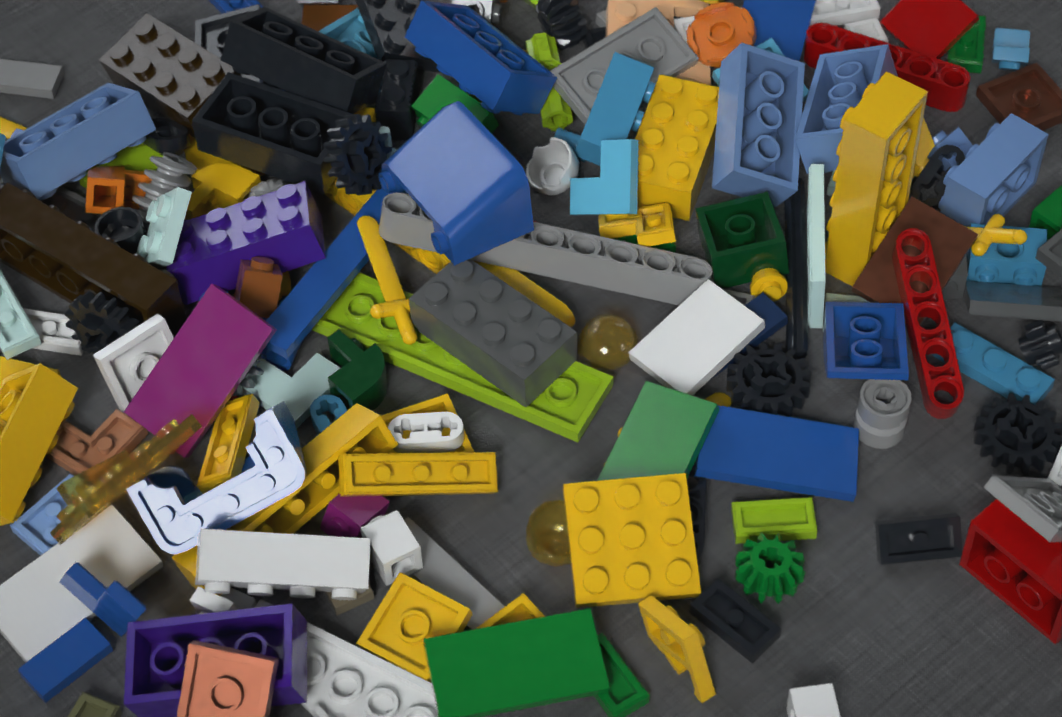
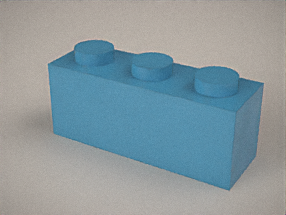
M614 52L575 150L577 157L600 166L601 140L628 139L630 130L637 132L645 113L639 110L641 101L649 102L656 83L650 81L654 67Z

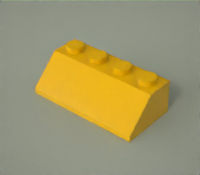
M41 363L4 378L0 385V526L13 523L21 516L25 508L23 499L28 489L33 487L42 474L40 465L45 455L53 450L59 436L56 433L61 422L70 416L75 406L72 400L78 387Z

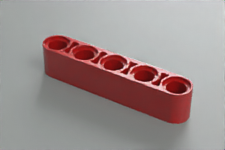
M815 23L807 29L804 61L814 69H816L820 54L888 44L898 77L928 91L927 106L945 112H957L965 106L970 74L959 65L827 23Z
M909 228L898 235L892 252V262L901 303L904 304V316L925 409L934 418L947 419L957 412L964 397V387L931 241L924 231L917 228ZM912 245L921 254L916 257L908 256L903 252L902 247ZM921 281L927 285L929 291L925 293L915 292L911 288L910 283ZM922 317L931 318L935 321L937 328L932 330L924 329L919 325L918 319ZM938 354L944 359L945 365L941 367L932 366L927 362L926 356ZM939 390L949 392L954 402L951 404L939 403L934 393Z

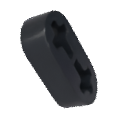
M953 145L940 147L914 182L912 197L935 210L939 209L938 205L946 187L943 184V180L951 168L949 167L944 175L941 176L940 173L944 168L941 159L943 157L950 159L954 155L956 156V164L959 166L965 160L963 151ZM938 181L934 189L937 198L929 197L926 201H922L923 195L920 190L922 188L930 189L934 182Z

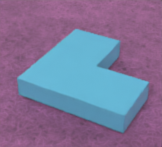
M601 140L600 177L570 179V215L637 214L639 140Z

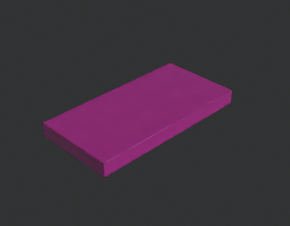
M211 284L135 394L124 413L181 456L189 458L277 329L218 285Z

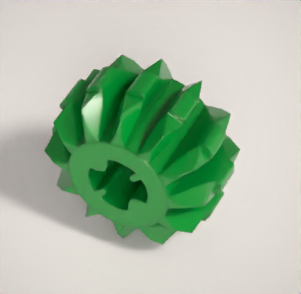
M762 532L758 536L757 542L747 539L743 544V551H739L735 558V566L737 567L735 578L737 583L744 584L743 591L746 596L758 593V600L761 604L766 600V597H772L777 604L782 601L783 594L793 597L797 592L798 585H801L804 581L805 571L803 567L805 559L803 553L796 552L794 540L783 544L779 533L773 540H768Z

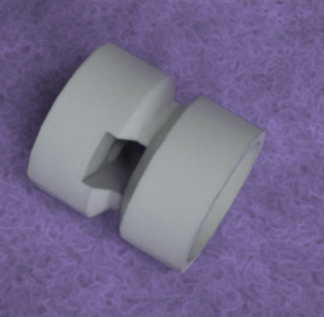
M868 379L862 385L859 392L854 428H859V440L867 446L876 449H886L895 446L902 440L912 401L911 392L901 380Z

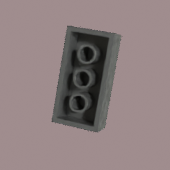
M471 259L455 266L450 262L409 298L411 320L417 331L524 407L533 402L577 360V331Z

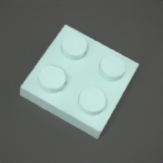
M177 187L161 195L157 200H152L146 215V221L150 222L147 236L143 235L140 239L137 254L141 255L150 265L157 269L173 264L192 191Z

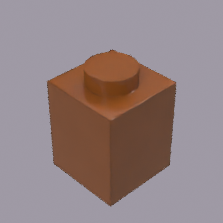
M254 256L251 260L241 259L234 298L258 316L269 318L277 308L283 274L279 265L274 264L272 259Z

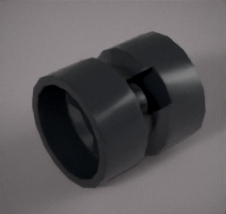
M116 207L104 212L97 219L94 226L96 234L103 238L110 237L122 249L131 254L137 253L141 237L143 235L147 236L141 215L137 210L130 207Z

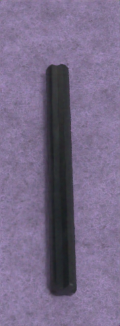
M799 177L798 191L784 201V217L789 273L785 274L788 284L786 292V315L788 316L786 348L787 351L792 348L795 349V358L801 359L807 356L808 319L804 181Z

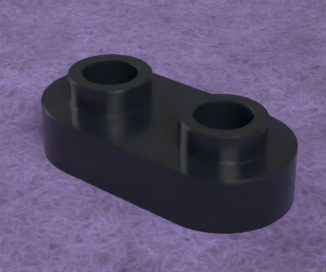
M164 117L152 119L156 130L146 135L147 139L143 142L156 152H170L178 156L182 155L185 152L184 149L190 146L188 129L174 120Z

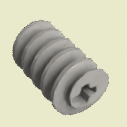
M163 152V157L151 156L149 160L158 168L157 170L145 169L144 174L152 181L151 183L139 182L138 187L146 194L145 196L134 195L132 197V200L140 206L139 210H135L141 215L147 229H149L150 222L146 221V215L152 200H157L161 195L177 187L184 188L190 186L191 179L186 174H194L197 171L195 165L176 154Z

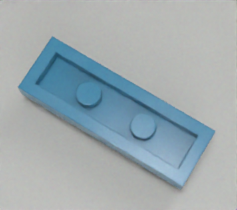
M957 323L950 327L961 373L1006 399L1010 393L1014 394L1017 401H1022L1025 395H1030V403L1036 405L1041 400L1043 401L1053 388L1055 379ZM932 354V356L945 363L940 355Z

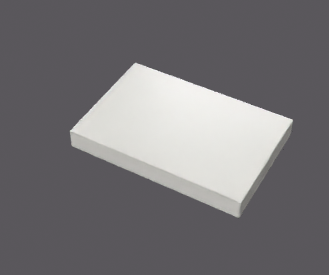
M708 279L628 352L629 358L663 386L693 396L736 353H739L765 328V322Z

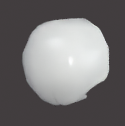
M551 137L548 145L543 147L536 146L534 148L532 159H530L526 168L528 182L536 192L546 195L561 194L570 188L571 178H578L579 160L566 141Z

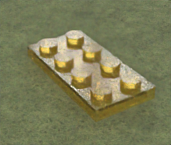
M190 415L180 424L174 418L158 431L156 436L149 442L145 441L121 464H116L95 485L89 486L75 497L71 504L56 516L61 522L50 534L59 545H62L126 493L128 487L144 478L169 458L202 425L193 415Z

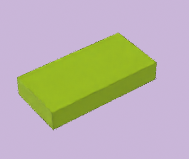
M812 497L731 502L735 544L745 543L747 539L757 542L761 532L768 540H773L778 533L782 541L817 538L818 531Z

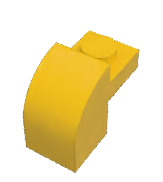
M217 163L201 168L191 176L194 192L190 197L185 220L208 214L216 208H225L243 202L249 198L250 189L261 182L260 176L231 163Z

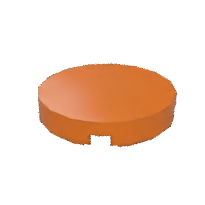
M730 2L714 3L701 9L694 16L695 20L691 26L689 24L687 29V43L699 57L698 61L705 66L716 68L721 67V61L741 43L754 46L757 39L756 26L748 10L743 7L741 9L734 6V3Z

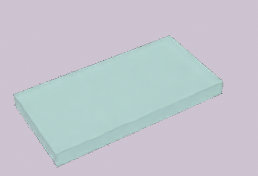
M811 164L808 173L807 319L809 328H823L825 298L824 164Z

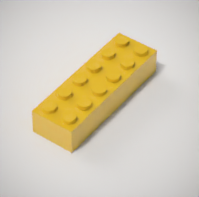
M887 71L876 84L870 83L867 86L861 101L855 108L849 107L840 122L843 134L836 151V155L839 156V163L833 175V181L836 182L835 191L829 202V206L832 207V214L826 226L829 236L825 244V272L850 286L854 285L908 203L928 91Z

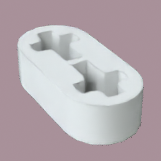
M452 412L403 414L392 419L388 426V429L398 443L393 449L397 453L451 452L458 449L464 441L462 419ZM443 428H450L449 436H442ZM403 431H411L410 438H402Z

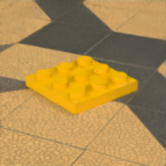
M686 473L563 484L576 608L638 603L651 595L660 601L698 597L701 594Z

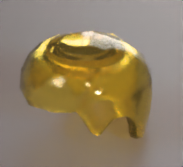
M599 314L591 318L581 330L578 338V354L580 357L585 356L591 362L593 368L601 367L615 370L630 362L628 352L638 344V336L634 328L622 317L615 314Z
M545 501L534 509L529 517L525 531L528 551L540 563L553 567L569 565L571 560L564 501Z

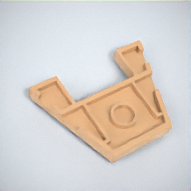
M608 0L606 8V37L655 7L674 28V16L683 18L695 16L701 9L709 6V3L701 0ZM697 61L696 65L675 78L711 85L710 66H705Z

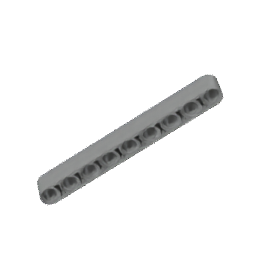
M397 192L386 195L382 202L379 223L380 236L391 243L437 252L431 240V233L434 232L433 221L411 196ZM533 222L534 231L471 258L473 261L674 305L683 303L706 280L711 279L713 272L708 262L697 257Z

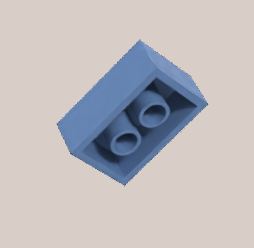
M1012 113L1001 124L995 123L989 130L986 139L980 145L974 144L968 151L965 160L959 166L953 165L946 173L943 184L946 185L945 192L938 205V208L941 209L940 213L967 227H970L971 223L987 224L994 214H1001L1004 217L1036 184L1049 134Z

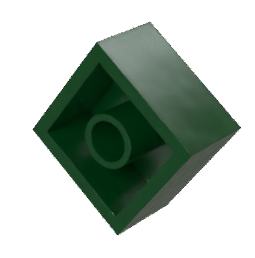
M768 192L695 208L701 246L706 261L712 267L711 277L713 283L723 289L752 282L753 275L764 268H774L782 275L789 273L786 240Z

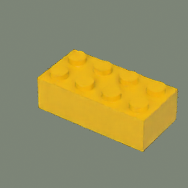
M659 74L635 140H639L637 208L668 202L671 204L673 218L690 221L715 150L719 87Z

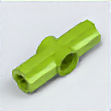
M544 32L534 34L531 39L526 41L527 54L549 71L562 64L555 37H551ZM552 87L540 111L542 126L553 132L558 127L564 130L567 125L573 122V117L569 105Z

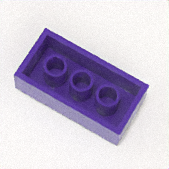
M306 181L294 185H284L276 191L261 196H252L243 202L225 208H216L208 214L184 220L173 264L166 266V270L173 274L179 282V291L184 305L199 301L201 295L207 291L211 284H216L225 291L235 289L241 259L251 260L254 256L272 259L274 264H278L283 273L326 258L321 213Z
M293 603L127 623L124 706L138 717H177L188 646L194 640L279 658L271 706L307 703V620Z

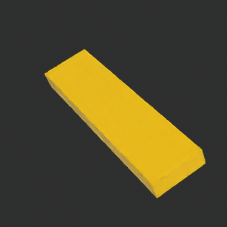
M496 452L341 454L338 456L340 497L494 494L498 492Z

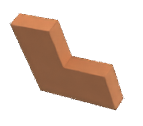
M118 409L91 436L65 420L61 422L56 433L59 438L55 447L45 457L92 487L97 488L148 435V431Z

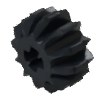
M538 0L536 5L537 19L541 23L542 30L547 35L555 37L557 48L560 50L568 47L572 48L586 38L588 34L587 20L584 18L577 0Z

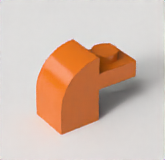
M125 166L92 168L87 173L85 213L103 214L116 207H130L139 210L140 206L132 200V197L134 195L145 196L146 193L138 187L139 182L151 183L152 180L144 174V171L125 170Z

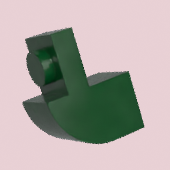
M338 329L327 337L331 361L340 367L339 370L328 377L330 394L339 397L347 410L358 403L373 411L384 400L388 388L382 350L376 343L365 350L357 339L348 338Z

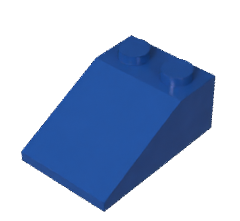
M825 301L823 352L827 378L908 380L909 368L904 304Z

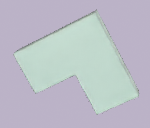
M316 353L302 368L290 377L266 360H263L257 364L264 371L263 375H253L251 377L256 385L254 388H246L242 385L243 394H254L260 402L259 405L266 410L284 401L294 418L296 428H298L310 416L312 402L320 396L331 395L328 377L339 370L340 367L319 353Z

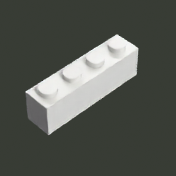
M201 529L198 534L195 585L205 586V592L215 594L230 593V587L247 588V594L255 596L273 595V589L290 590L289 596L296 598L315 597V591L332 592L331 598L336 600H356L357 594H363L368 589L370 538Z

